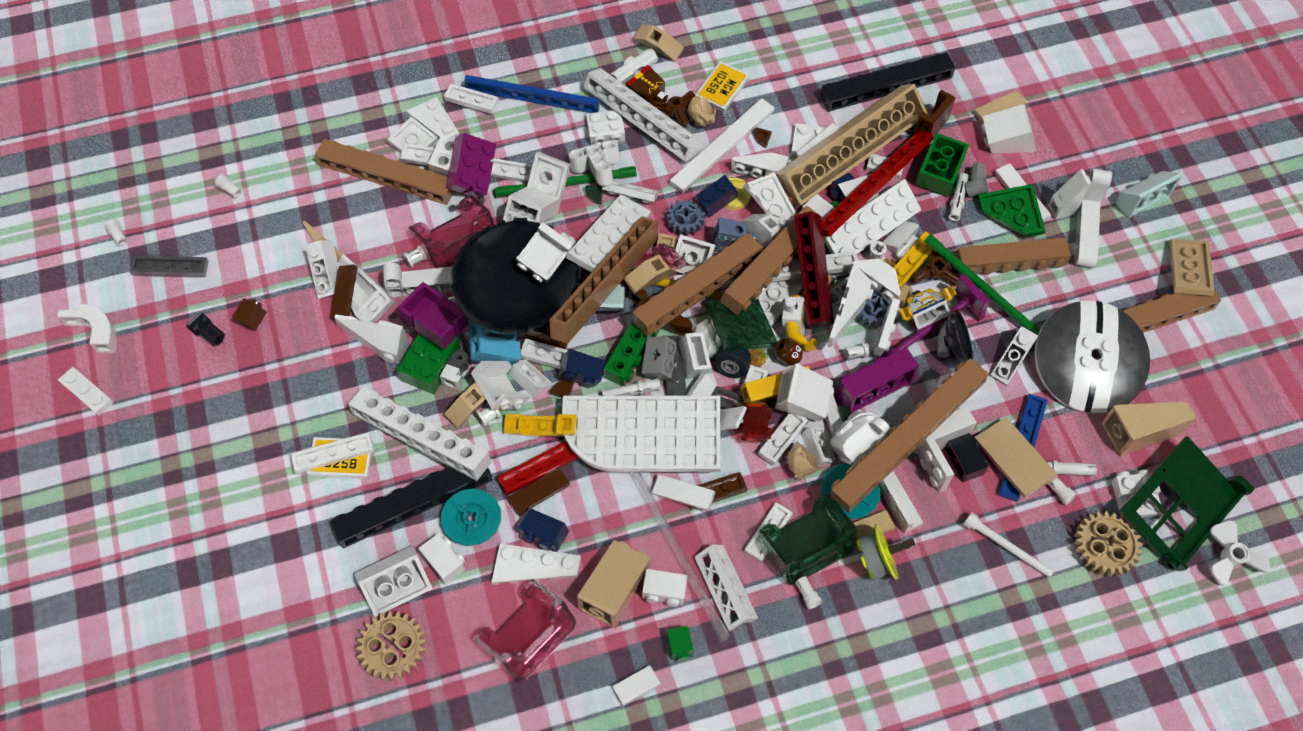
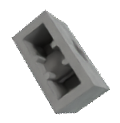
M667 336L647 338L641 374L651 380L656 378L659 380L671 379L674 369L676 342Z

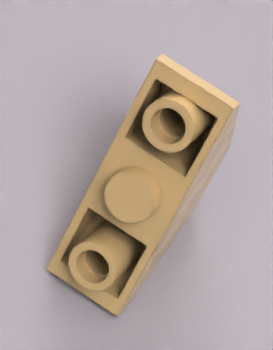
M641 24L633 37L635 41L650 49L652 48L657 53L676 62L684 49L671 35L654 25Z
M659 254L644 261L629 273L624 280L635 294L676 274L677 271L667 257Z
M475 382L461 394L444 413L457 429L487 402L477 383Z

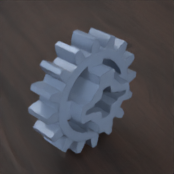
M684 198L681 203L679 200H676V205L670 204V209H667L666 221L668 222V227H673V232L678 230L679 235L685 232L686 236L689 235V232L696 234V229L701 230V226L705 224L704 208L699 207V202L693 204V199L686 202Z
M874 290L871 300L866 301L865 307L856 318H862L861 324L868 323V328L871 325H874L875 329L878 328V325L882 327L890 301H886L882 295Z

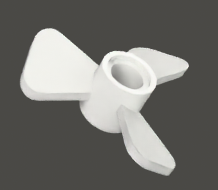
M1226 521L1210 529V534L1225 548L1220 554L1221 561L1211 566V574L1219 585L1227 584L1232 569L1243 563L1263 573L1270 571L1269 559L1264 553H1250L1246 545L1238 543L1237 524L1234 521Z

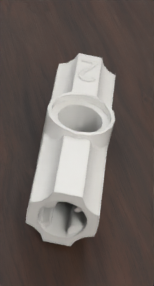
M652 48L647 49L635 58L633 56L628 57L624 61L623 66L610 75L624 84L645 66H651L656 63L658 57Z

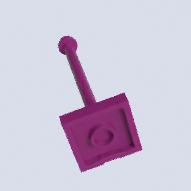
M965 274L958 279L955 290L957 294L954 295L960 302L950 308L949 311L950 313L956 309L960 311L966 307L980 321L985 317L990 300ZM949 316L923 327L889 352L884 351L880 357L885 358L896 349L908 348L948 320Z

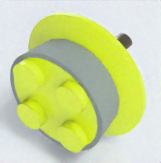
M875 524V534L861 536L856 540L860 552L863 551V556H861L862 563L868 569L871 579L875 580L889 573L895 580H898L899 576L892 554L916 545L914 538H911L902 543L889 546L878 524Z

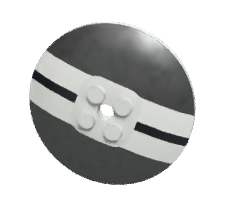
M1078 301L1062 307L1046 320L1036 340L1035 363L1044 386L1059 402L1079 412L1102 414L1110 412L1115 405L1130 403L1141 392L1149 374L1150 352L1142 330L1121 309L1100 301ZM1092 350L1099 352V360L1092 357Z

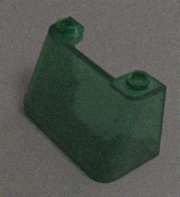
M830 494L815 499L811 513L779 529L776 524H767L759 530L764 545L788 585H794L798 579L804 576L809 577L850 555L857 547V527L837 502L831 498Z

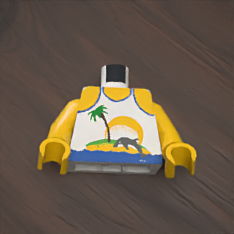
M952 285L943 289V293L935 292L931 288L922 292L919 290L914 291L912 296L907 299L908 306L899 309L902 320L910 322L914 319L915 325L919 330L949 316L950 311L947 304L957 294Z
M792 295L791 297H786L782 315L785 337L792 338L800 345H803L807 352L816 350L817 348L814 345L818 344V341L815 338L806 340L805 337L807 317L804 296Z

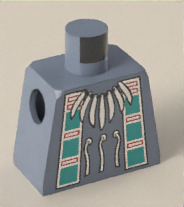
M719 217L711 236V244L716 246L714 252H721L724 247H729L739 237L748 234L747 224ZM749 233L754 239H756L755 233Z

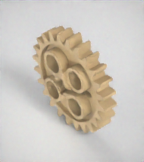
M1107 511L1103 515L1097 512L1094 516L1090 514L1087 519L1084 518L1076 528L1078 531L1074 534V537L1078 539L1074 541V544L1079 547L1075 551L1083 554L1079 559H1086L1085 566L1087 567L1091 564L1093 572L1100 569V575L1107 571L1109 577L1114 572L1117 576H1120L1122 573L1127 574L1141 560L1139 556L1143 551L1139 549L1143 546V543L1137 542L1141 535H1134L1136 530L1134 528L1130 529L1129 522H1123V516L1117 519L1116 513L1109 517ZM1093 547H1096L1100 553L1096 552ZM1113 553L1117 554L1120 559L1116 558Z
M389 611L386 618L382 613L380 614V620L373 617L372 621L374 624L366 623L365 625L368 630H361L360 633L363 638L357 639V642L362 645L356 647L357 652L361 653L357 658L359 661H363L360 665L362 668L368 667L366 672L368 674L373 673L375 679L381 675L382 680L386 681L387 677L390 676V679L394 682L395 676L398 675L402 680L404 672L411 675V667L418 669L416 661L423 662L420 654L426 653V650L422 648V646L427 645L426 640L422 639L426 635L424 631L419 632L422 627L420 624L415 625V618L409 621L408 614H405L402 618L401 613L398 611L396 616L393 617L391 611ZM390 628H396L394 634L386 635ZM378 634H381L391 645L395 644L398 651L406 655V657L402 658L393 648H388L387 644L377 637ZM405 641H412L408 648H402V644ZM381 644V648L378 651H371L374 645ZM391 657L397 658L394 664H387L388 659Z

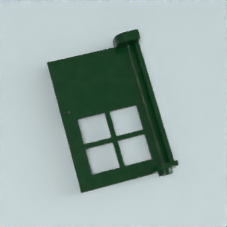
M1185 436L1122 506L1119 512L1161 557L1170 570L1184 571L1188 569L1186 563L1211 535L1210 529L1220 524L1244 495L1251 494L1255 488L1247 479L1239 475L1230 476L1226 479L1188 436ZM1163 481L1179 497L1168 511L1152 495ZM1148 498L1164 515L1153 528L1136 512ZM1182 502L1198 518L1187 533L1171 516ZM1167 519L1183 536L1172 550L1156 534Z

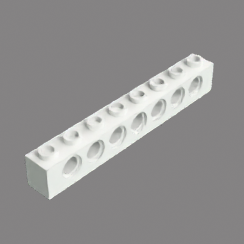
M601 68L588 73L584 84L585 89L679 158L687 162L694 159L700 153L703 141Z
M362 387L348 403L354 416L476 481L491 464L489 453L485 448L473 445L468 439L456 436L451 430L446 431L442 429L437 423L425 420L422 415L410 412L405 406L396 405L391 399L379 396L374 390Z

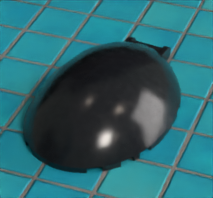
M514 218L513 221L505 222V220L499 221L497 225L492 227L489 225L477 232L459 251L451 271V288L462 313L477 326L500 334H517L533 331L549 323L553 315L577 290L578 283L581 280L582 268H579L578 264L566 257L547 283L543 281L541 283L532 277L533 274L528 270L524 272L517 267L516 257L520 255L537 232L540 223L528 221L527 218Z

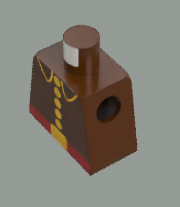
M649 65L645 66L626 83V87L650 104L652 101L666 102L668 99V95L664 93L665 81Z

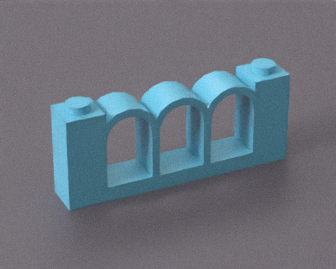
M469 320L471 360L480 362L509 361L511 366L521 360L520 342L516 341L518 333L505 334L506 339L486 336L485 329Z

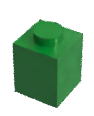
M688 626L668 629L667 639L672 660L686 661L690 659V656H693L694 650Z

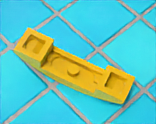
M505 414L503 433L538 437L572 436L576 433L577 415L526 416L524 414Z

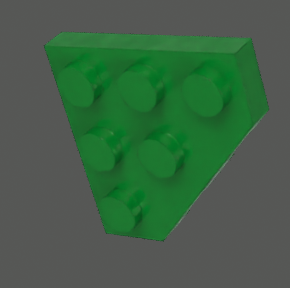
M1033 184L979 194L981 210L986 216L1025 237L1045 234L1046 230Z

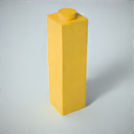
M783 373L747 382L740 386L745 405L778 397Z

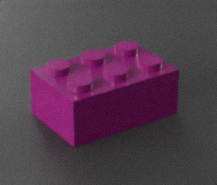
M467 133L456 136L446 188L459 193L464 192V194L475 198L486 196L493 162H490V160L494 159L497 144Z
M424 282L397 307L401 321L411 328L415 327L417 332L443 350L455 339V334L459 335L469 324V319L462 313L457 304Z

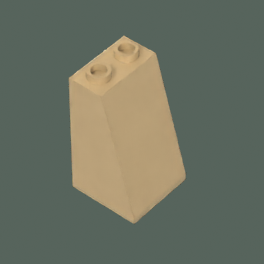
M1186 401L1124 404L1113 406L1102 421V425L1119 455L1123 456L1183 435L1196 420L1194 410L1189 407Z
M613 540L577 596L578 609L616 629L645 576L646 569L650 567L648 554L641 550L635 551L623 541L617 542Z

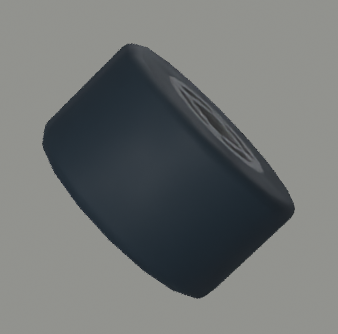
M734 342L724 343L717 352L714 366L723 376L733 379L741 378L747 372L751 362V354L741 344Z

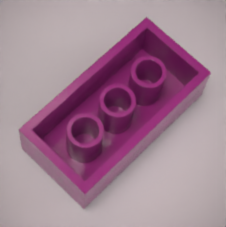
M907 347L901 350L896 349L885 358L880 357L869 366L864 365L857 372L844 375L840 379L835 398L846 414L850 415L911 384L919 364Z

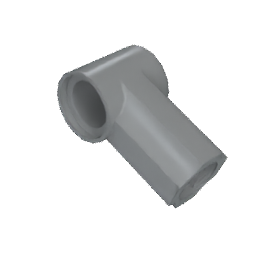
M977 162L970 168L969 181L966 182V190L969 197L989 191L985 164Z

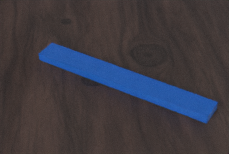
M466 75L464 79L466 88L493 96L587 113H597L600 110L598 98Z

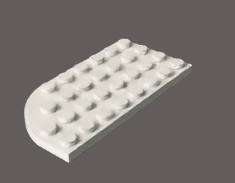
M563 396L562 414L577 415L576 433L572 436L564 435L565 439L576 456L594 468L609 472H720V396Z

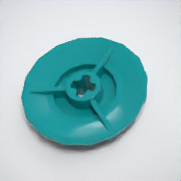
M844 463L834 466L826 473L821 483V495L825 505L834 514L842 518L859 519L868 516L876 509L880 501V485L873 489L848 513L831 498V486L838 479L842 480L852 465Z
M464 489L452 495L445 503L441 512V526L446 536L453 542L464 546L479 545L488 541L497 532L501 523V508L497 500L488 492L479 489ZM468 517H475V521L468 520Z

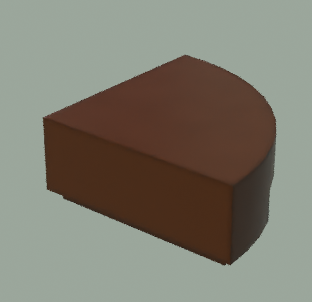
M755 127L754 137L756 142L760 146L767 148L772 131Z
M562 380L552 387L550 395L561 398L563 396H570L575 381Z

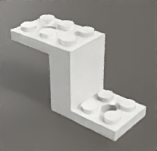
M537 152L528 185L509 195L503 220L508 222L513 221L514 218H527L528 221L541 224L557 215L571 164ZM546 171L552 173V180L546 178Z
M945 374L940 377L936 386L937 388L943 385L942 381L948 376V374ZM965 402L913 451L919 456L922 468L928 472L930 482L933 487L937 488L938 492L946 490L954 476L941 450L945 449L949 440L968 433L971 434L977 423Z

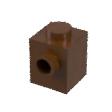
M243 298L232 318L256 331L267 311L261 308L263 304L257 300L252 299L249 301Z

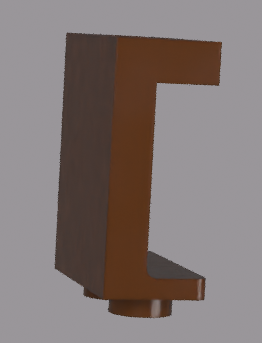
M940 90L933 109V115L930 116L922 111L918 116L913 135L917 131L929 132L933 134L934 138L935 134L949 120L956 97Z

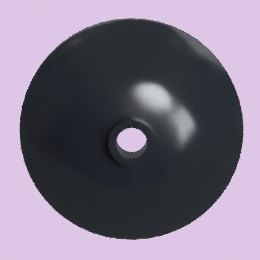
M956 309L952 310L948 317L944 343L960 362L966 363L970 358L973 360L972 343L965 320L961 312Z

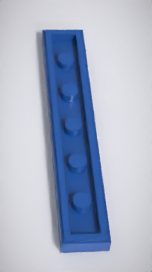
M1029 393L1018 431L1034 447L1048 400ZM1004 475L998 496L1018 502L1021 494Z

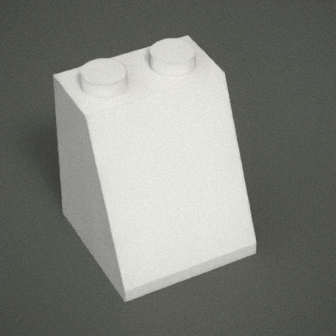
M1025 104L983 116L984 123L981 124L983 134L986 133L987 135L984 138L986 148L990 147L992 154L1037 151Z
M795 364L783 371L775 409L821 421L830 412L828 404L829 399L832 398L834 393L833 381L799 364Z

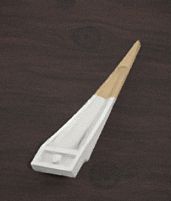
M303 221L314 242L319 240L328 241L310 224ZM334 246L337 256V274L339 266L356 265ZM358 267L351 308L360 321H364L366 318L371 319L372 323H375L395 301L382 286Z

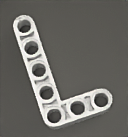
M1093 168L1089 174L1091 185L1077 211L1075 265L1092 268L1096 266L1098 259L1100 202L1112 179V171Z

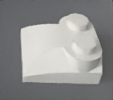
M680 234L671 264L678 273L689 274L696 266H701L711 256H714L716 246Z

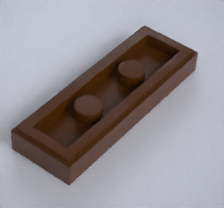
M354 264L343 265L338 268L330 318L335 320V315L350 316L358 269Z
M559 467L510 496L508 500L518 516L529 511L530 508H534L569 487L570 482Z
M741 472L698 485L715 491L712 503L745 493L748 490ZM689 506L691 510L696 509V507Z

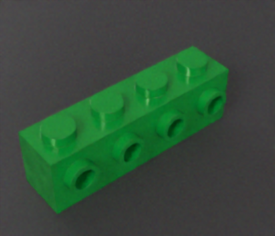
M632 320L603 369L604 378L620 386L631 382L636 366L639 367L643 361L647 338L657 337L660 329L647 337Z

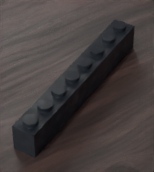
M947 52L936 54L931 57L906 62L898 66H891L879 71L876 70L838 82L827 83L822 86L820 98L827 112L885 97L901 85L915 84L916 88L952 79L956 67Z
M448 466V468L442 471L431 473L429 477L413 481L407 487L397 488L387 496L377 497L367 505L357 506L347 514H340L330 522L340 545L344 549L445 503L452 495L464 489H475L493 481L489 468H487L476 481Z

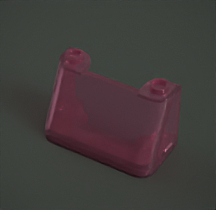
M472 194L460 201L458 206L460 215L436 228L429 230L428 226L423 222L408 227L412 237L423 248L434 268L453 266L459 251L472 236L489 225L491 227L495 225L489 209Z
M533 578L522 588L521 599L524 603L496 632L486 627L473 637L476 645L516 682L525 681L567 638L576 626V619L564 600Z

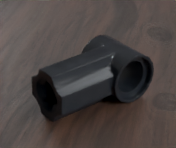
M201 311L186 324L194 335H200L213 347L219 346L223 342L224 332L212 324L211 320Z

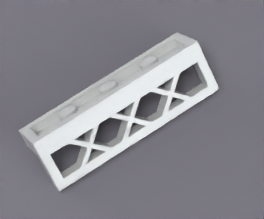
M892 471L879 485L881 494L905 534L921 527L923 521L894 471Z
M711 545L696 555L694 558L728 631L734 630L743 623L753 622L758 619L724 545ZM708 554L711 558L710 567H707L702 559ZM714 573H717L720 577L718 586L712 580ZM722 591L727 592V604L721 600ZM731 610H734L739 618L734 623L730 619Z

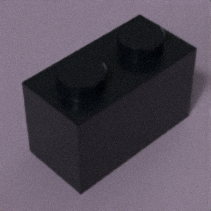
M970 433L948 441L945 450L962 482L985 474L988 469V461L984 455L982 456L978 442L972 438Z

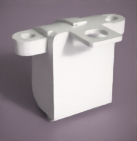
M865 411L854 412L848 417V420L842 423L841 427L830 441L831 448L838 455V460L852 466H857L860 463L861 457L867 452L870 454L874 449V445L880 439L883 440L891 428L883 419L873 413Z

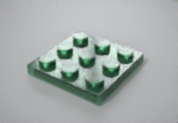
M753 299L746 312L742 310L739 315L728 309L720 300L707 301V310L724 351L776 346L778 342L759 299Z

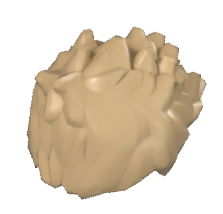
M700 96L693 97L687 111L690 122L693 121L695 125L706 127L709 123H714L716 108L712 109L705 98Z
M796 441L786 458L788 459L789 469L795 474L794 477L801 479L806 475L817 472L819 466H816L817 458L815 455H811L804 445Z

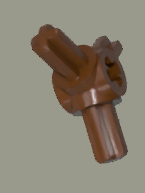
M689 91L682 97H671L667 102L652 101L651 105L660 111L666 112L670 118L677 120L678 124L685 128L689 124L686 110L688 104L696 95L693 91Z
M932 249L928 263L924 265L923 269L912 274V279L916 283L927 278H944L957 286L958 279L961 277L950 270L947 261Z

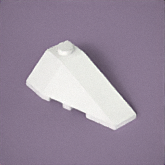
M855 265L852 267L827 346L830 348L865 307L866 301L871 300L874 291L870 289L872 281Z
M335 315V321L341 330L386 362L401 363L409 346L403 326L381 320L379 323H372L371 319L365 318L364 321H359L355 317Z

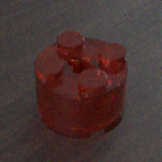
M741 402V406L747 408L742 418L744 421L739 424V430L744 432V436H740L741 442H766L767 439H771V428H768V420L772 418L771 408L765 402Z

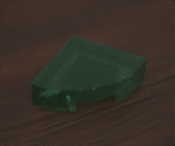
M585 185L586 195L594 203L602 204L603 186Z

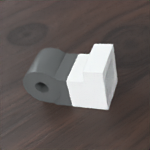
M458 350L451 355L440 375L442 385L458 391L463 385L461 376L469 368L466 352Z

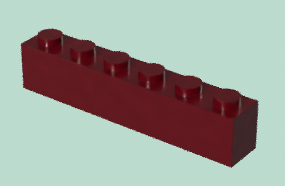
M812 211L794 215L807 325L816 328L833 325L834 318L821 216Z

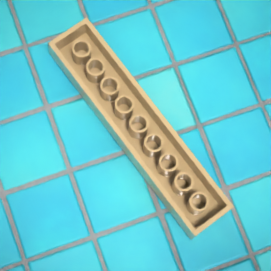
M915 84L901 85L775 174L791 204L801 206L832 184L834 180L849 172L916 124L919 114L922 111L927 113Z

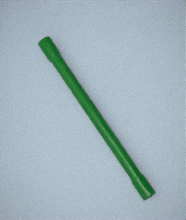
M630 166L612 170L613 179L637 176L636 167ZM592 173L567 177L565 186L597 181ZM528 183L495 187L496 197L509 196L527 187Z
M930 234L923 241L962 275L965 274L978 289L1022 327L1036 335L1039 334L1041 328L1026 318L945 248L937 238Z

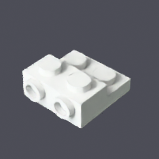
M617 111L586 114L591 145L609 140H614L618 143L625 142L623 119Z
M1141 470L1134 475L1124 471L1118 473L1113 479L1112 486L1119 510L1152 474L1149 473V470ZM1160 486L1152 493L1159 503L1158 494L1161 492ZM1149 498L1136 511L1141 517L1162 515Z

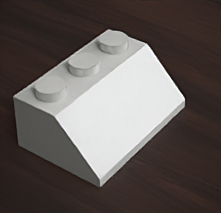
M413 546L355 573L361 590L375 617L433 589Z

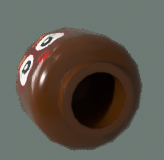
M785 338L777 342L775 356L785 365L792 366L802 360L803 348L795 340Z

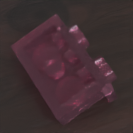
M665 243L656 245L650 254L651 257L659 254L662 255L663 260L673 267L676 266L682 269L687 264L674 247Z

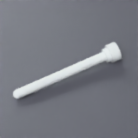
M973 512L970 513L963 526L969 530L976 529L1044 575L1048 577L1053 575L1052 569L982 524L981 520L978 519L979 516Z

